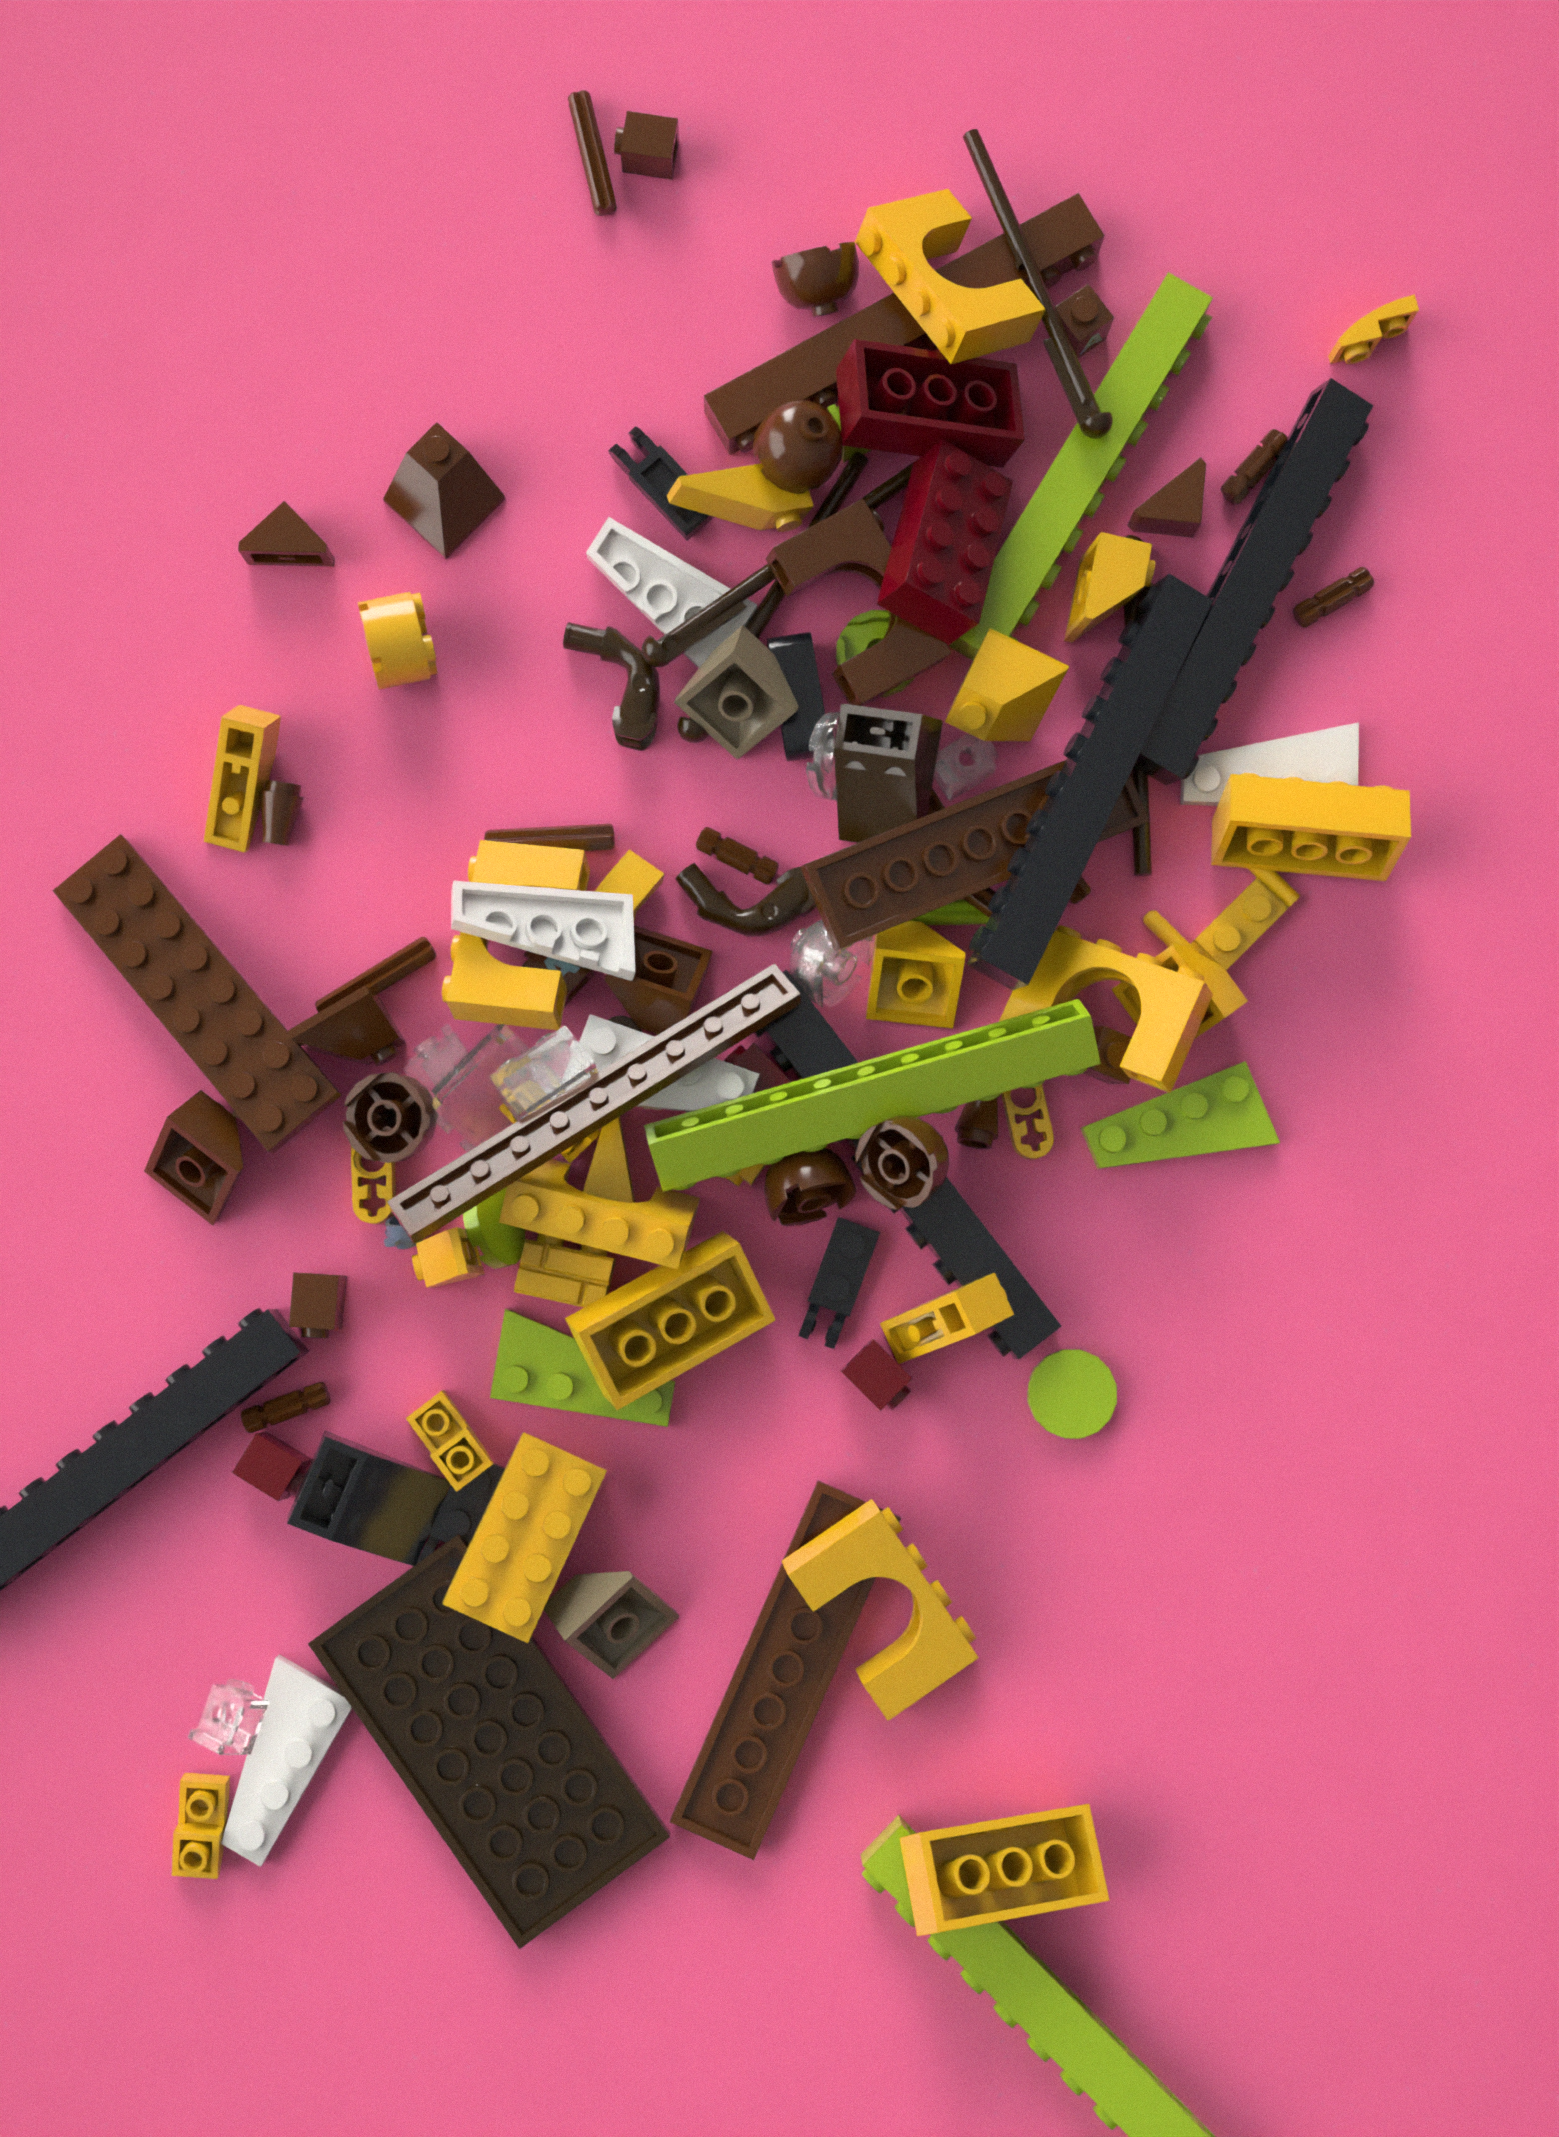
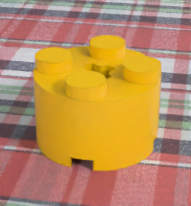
M410 592L357 602L378 690L431 679L430 675L438 674L431 635L422 636V634L427 633L420 593L411 594Z

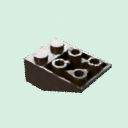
M841 703L834 744L839 840L859 843L927 815L943 725L942 720L923 714Z

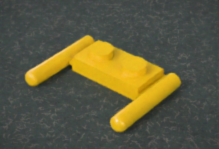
M1247 868L1256 879L1191 944L1156 910L1148 911L1143 918V922L1168 947L1177 942L1221 964L1227 970L1300 895L1276 871Z

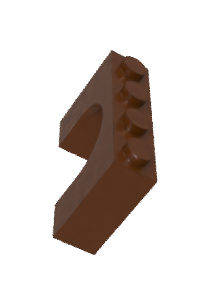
M861 499L773 547L766 561L787 597L830 574L838 572H851L864 576L872 581L880 590L891 546L883 534L884 525L880 515L874 508H869L864 499ZM889 611L888 628L882 641L840 664L834 670L832 676L849 705L864 706L941 663L951 654V651L948 648L949 644Z

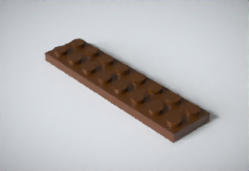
M1066 760L801 866V871L834 950L837 951L1008 880L1011 875L1007 871L1008 864L1014 853L1020 847L1024 848L1030 836L1026 832L1027 825L1038 809H1043L1049 797L1045 794L1046 786L1054 773L1062 770ZM1129 775L1098 842L1149 822L1131 775Z
M122 834L117 836L53 890L64 906L268 1152L274 1154L342 1096L299 1044L289 1039L286 1033L288 1030Z
M817 1480L783 1560L867 1501ZM894 1514L898 1522H900L901 1517ZM781 1563L671 1815L670 1823L747 1858L755 1859L876 1577L867 1578L853 1584L813 1612L789 1578Z

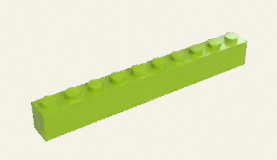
M1167 273L1094 394L1101 412H1110L1112 414L1113 424L1111 430L1102 438L1092 439L1082 433L1077 422L995 557L979 624L949 645L950 648L974 660L989 628L1018 641L1012 635L1020 623L1028 626L1040 605V603L1034 600L1041 587L1047 590L1051 588L1062 569L1061 566L1056 564L1062 552L1065 551L1071 554L1084 532L1078 526L1085 515L1093 518L1100 507L1105 495L1099 491L1106 479L1114 483L1125 465L1127 459L1122 457L1121 454L1128 443L1135 447L1145 432L1148 423L1143 421V418L1149 408L1157 411L1170 389L1164 385L1171 372L1178 376L1186 364L1191 352L1185 348L1191 338L1200 340L1213 318L1206 314L1213 297L1173 274Z
M1075 999L644 1125L662 1191L671 1189L685 1190L705 1179L716 1176L721 1178L730 1177L746 1167L757 1164H774L781 1161L787 1155L801 1151H819L829 1143L846 1138L859 1139L870 1127L896 1116L917 1118L931 1113H948L955 1110L958 1105L976 1100H993L1003 1092L1020 1087L1034 1088L1044 1083L1047 1079L1061 1075H1078L1085 1072L1088 1067L1099 1065L1101 1062L1091 1015L1081 1001Z
M898 1815L860 1854L862 1865L865 1868L862 1875L878 1893L881 1894L886 1889L898 1901L894 1906L897 1912L909 1925L915 1927L899 1838L915 1834L916 1832ZM1004 1921L930 1934L931 1936L927 1941L945 1961L952 1956L964 1968L960 1973L962 1978L976 1993L980 1995L985 1990L997 2002L993 2008L1007 2025L1014 2028L1019 2024L1030 2035L1026 2041L1031 2049L1044 2062L1052 2058L1063 2069L1059 2075L1076 2095L1080 2096L1084 2091L1096 2103L1093 2107L1094 2112L1111 2130H1114L1118 2125L1129 2137H1216Z

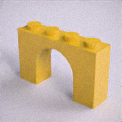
M949 189L869 207L855 243L950 364L1030 342L1046 309L1022 279L988 288H967L943 278L927 262V259L958 252L972 220V217Z
M480 840L477 856H471L468 865L469 882L587 891L590 876V867L584 850ZM460 932V935H454L451 944V960L454 962L451 976H445L442 986L443 1002L447 1003L454 1019L560 1030L568 990L561 971L505 964L488 952L489 940Z
M1058 925L1029 985L1012 991L999 1022L1072 1001L1081 990L1096 982L1105 980L1125 982L1136 988L1139 992L1141 1015L1120 1067L1129 1078L1171 1093L1213 997V993L1205 981H1203L1204 976L1185 967H1179L1177 972L1162 967L1163 962L1148 954L1138 953L1136 958L1121 953V947L1107 940L1098 939L1096 944L1083 940L1082 934L1069 927Z
M550 1159L507 1186L499 1223L674 1269L679 1268L689 1243L700 1201L699 1197L672 1190L663 1192L661 1187H657L652 1198L646 1202L630 1203L600 1198L569 1185L567 1180L571 1164Z
M871 1499L782 1560V1564L789 1578L813 1612L853 1584L867 1578L886 1577L894 1579L911 1591L913 1600L912 1616L903 1634L892 1644L855 1669L863 1686L887 1721H889L979 1657L970 1645L977 1638L962 1615L953 1620L946 1609L948 1605L953 1603L938 1580L929 1584L921 1571L927 1568L928 1565L915 1545L912 1543L905 1548L898 1538L897 1534L904 1529L890 1508L887 1507L880 1511L873 1499Z

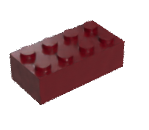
M854 339L836 368L842 446L922 456L943 438L987 466L1003 468L1025 441L1017 364L972 358L950 364L944 355L938 351Z
M943 438L913 463L877 605L949 645L977 626L980 622L1013 481Z

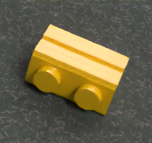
M538 1233L537 1241L525 1240L514 1292L586 1307L609 1294L616 1259L606 1257L608 1252L606 1250L583 1244L580 1251L563 1247L564 1239Z

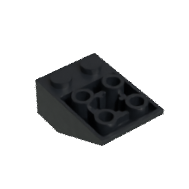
M325 1430L289 1511L287 1524L336 1543L415 1566L450 1483L443 1477Z

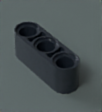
M805 632L767 638V648L775 655L799 706L798 711L780 725L787 762L831 755L811 633Z

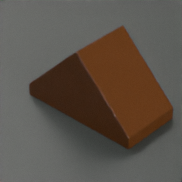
M1200 457L1136 508L1127 524L1133 532L1193 538L1202 519L1206 463Z
M285 501L239 541L238 551L248 565L334 567L335 558L327 544Z

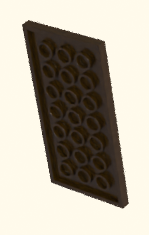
M458 1534L317 1636L308 1645L515 1944L521 1949L670 1838L671 1832L533 1636L526 1643L442 1604L469 1546L463 1536L461 1537ZM450 1557L460 1561L456 1569L447 1565Z

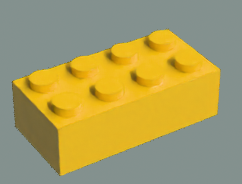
M1254 773L1230 774L1212 818L1211 865L1386 881L1411 838L1410 791L1393 789L1385 785L1367 787L1349 785L1342 781L1324 783L1304 781L1298 777L1282 779L1260 777Z
M724 1231L685 1251L678 1269L660 1265L565 1318L603 1396L616 1410L621 1409L776 1321L740 1243Z
M523 1432L442 1604L528 1643L607 1470Z
M1090 1804L919 1832L899 1838L917 1936L1110 1901Z

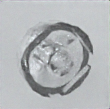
M823 921L814 922L809 927L799 930L792 939L790 945L792 952L789 961L790 974L811 1001L823 1007V1003L829 1008L836 1006L851 993L861 980V976L853 975L859 968L861 961L869 965L875 945L873 936L835 951Z

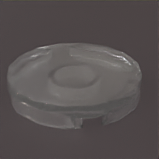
M840 712L824 714L815 725L808 745L809 751H814L813 763L807 762L806 766L809 786L815 796L837 801L834 744Z

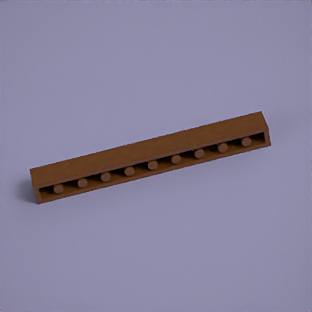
M1079 193L1020 224L1047 289L1054 286L1061 279L1062 275L1075 268L1076 271H1081L1092 265L1098 259L1105 236ZM1004 233L935 270L948 281L967 288H988L1022 279L1030 289L1029 280L1024 269L1020 272L1016 269V259ZM892 293L703 395L704 412L729 455L739 450L741 452H748L753 449L756 430L766 416L778 406L789 401H810L827 409V407L837 402L836 368L854 339L928 349L931 351L938 349L897 295Z

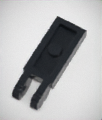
M635 426L628 434L635 447L640 449L646 456L643 461L637 464L625 449L618 444L612 446L608 452L617 465L629 476V480L688 541L714 517L669 504L668 492L678 477L688 474L661 445L657 447L641 429Z
M840 1217L837 1218L807 1300L810 1304L798 1336L808 1339L809 1335L813 1333L817 1322L816 1316L820 1306L836 1312L832 1325L827 1330L824 1345L832 1349L835 1348L846 1316L850 1317L880 1232Z
M494 1463L458 1492L454 1490L452 1485L450 1486L430 1530V1537L416 1564L433 1553L440 1540L446 1543L459 1534L461 1537L463 1536L468 1545L470 1544L505 1470L504 1467ZM450 1557L447 1565L456 1569L460 1561Z

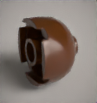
M855 242L839 243L840 248L830 250L827 246L817 247L780 257L781 260L771 261L779 292L787 303L797 309H812L813 317L838 312L837 303L851 296L859 278V260Z
M789 401L778 406L766 416L754 434L753 452L755 457L758 454L759 460L764 466L761 472L767 480L779 489L794 494L805 493L808 489L822 487L830 479L842 459L843 446L839 424L829 411L821 405L810 401Z
M396 1072L371 1074L356 1083L346 1097L344 1107L348 1106L346 1111L347 1121H343L344 1132L352 1148L365 1159L383 1163L405 1161L424 1150L433 1138L437 1124L436 1104L428 1089L415 1078Z
M900 1115L875 1124L859 1139L855 1152L856 1163L861 1161V1167L865 1174L860 1177L864 1188L876 1201L891 1209L899 1210L902 1207L914 1208L929 1200L944 1184L949 1168L948 1149L943 1137L932 1125L916 1117Z
M827 1148L815 1152L801 1151L785 1156L781 1161L771 1165L766 1173L764 1185L765 1201L771 1219L775 1222L777 1217H779L781 1225L784 1226L803 1225L825 1218L827 1215L822 1210L823 1208L837 1202L840 1210L855 1197L856 1186L844 1161Z

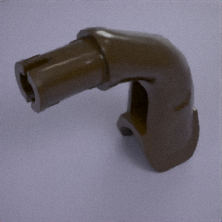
M568 622L563 639L564 649L599 655L601 661L613 662L626 668L628 681L621 705L615 706L613 711V730L619 745L644 751L653 741L658 725L657 713L660 701L659 673L656 667L648 664L643 658L642 651L617 629L607 626L606 630Z
M695 863L686 867L675 878L698 907L696 913L699 917L747 937L766 936L781 930L800 916L805 917L816 908L800 867L785 872L776 880L775 884L777 887L759 903L747 909H741L736 906L724 891L719 892Z

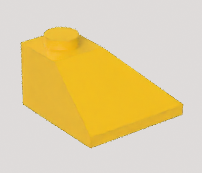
M1100 532L1079 561L1064 641L1073 643L1131 601L1144 586L1148 587L1150 585L1155 570V561L1150 560L1152 544Z
M989 628L952 703L945 723L983 741H1031L1069 666Z
M907 921L875 934L866 1019L953 1029L965 963V952L923 922Z
M1177 942L1155 957L1163 962L1162 967L1177 972L1179 967H1185L1204 976L1203 981H1205L1213 993L1195 1038L1248 1002L1221 964ZM1121 982L1111 990L1136 1025H1138L1141 1015L1139 992L1133 986Z

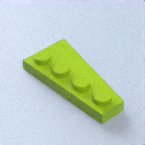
M1246 1061L1175 1089L1171 1093L1168 1092L1080 1128L1097 1169L1280 1143Z
M505 1309L490 1398L668 1427L676 1381L670 1380L621 1409L616 1410L603 1396L575 1338L524 1317L512 1310Z

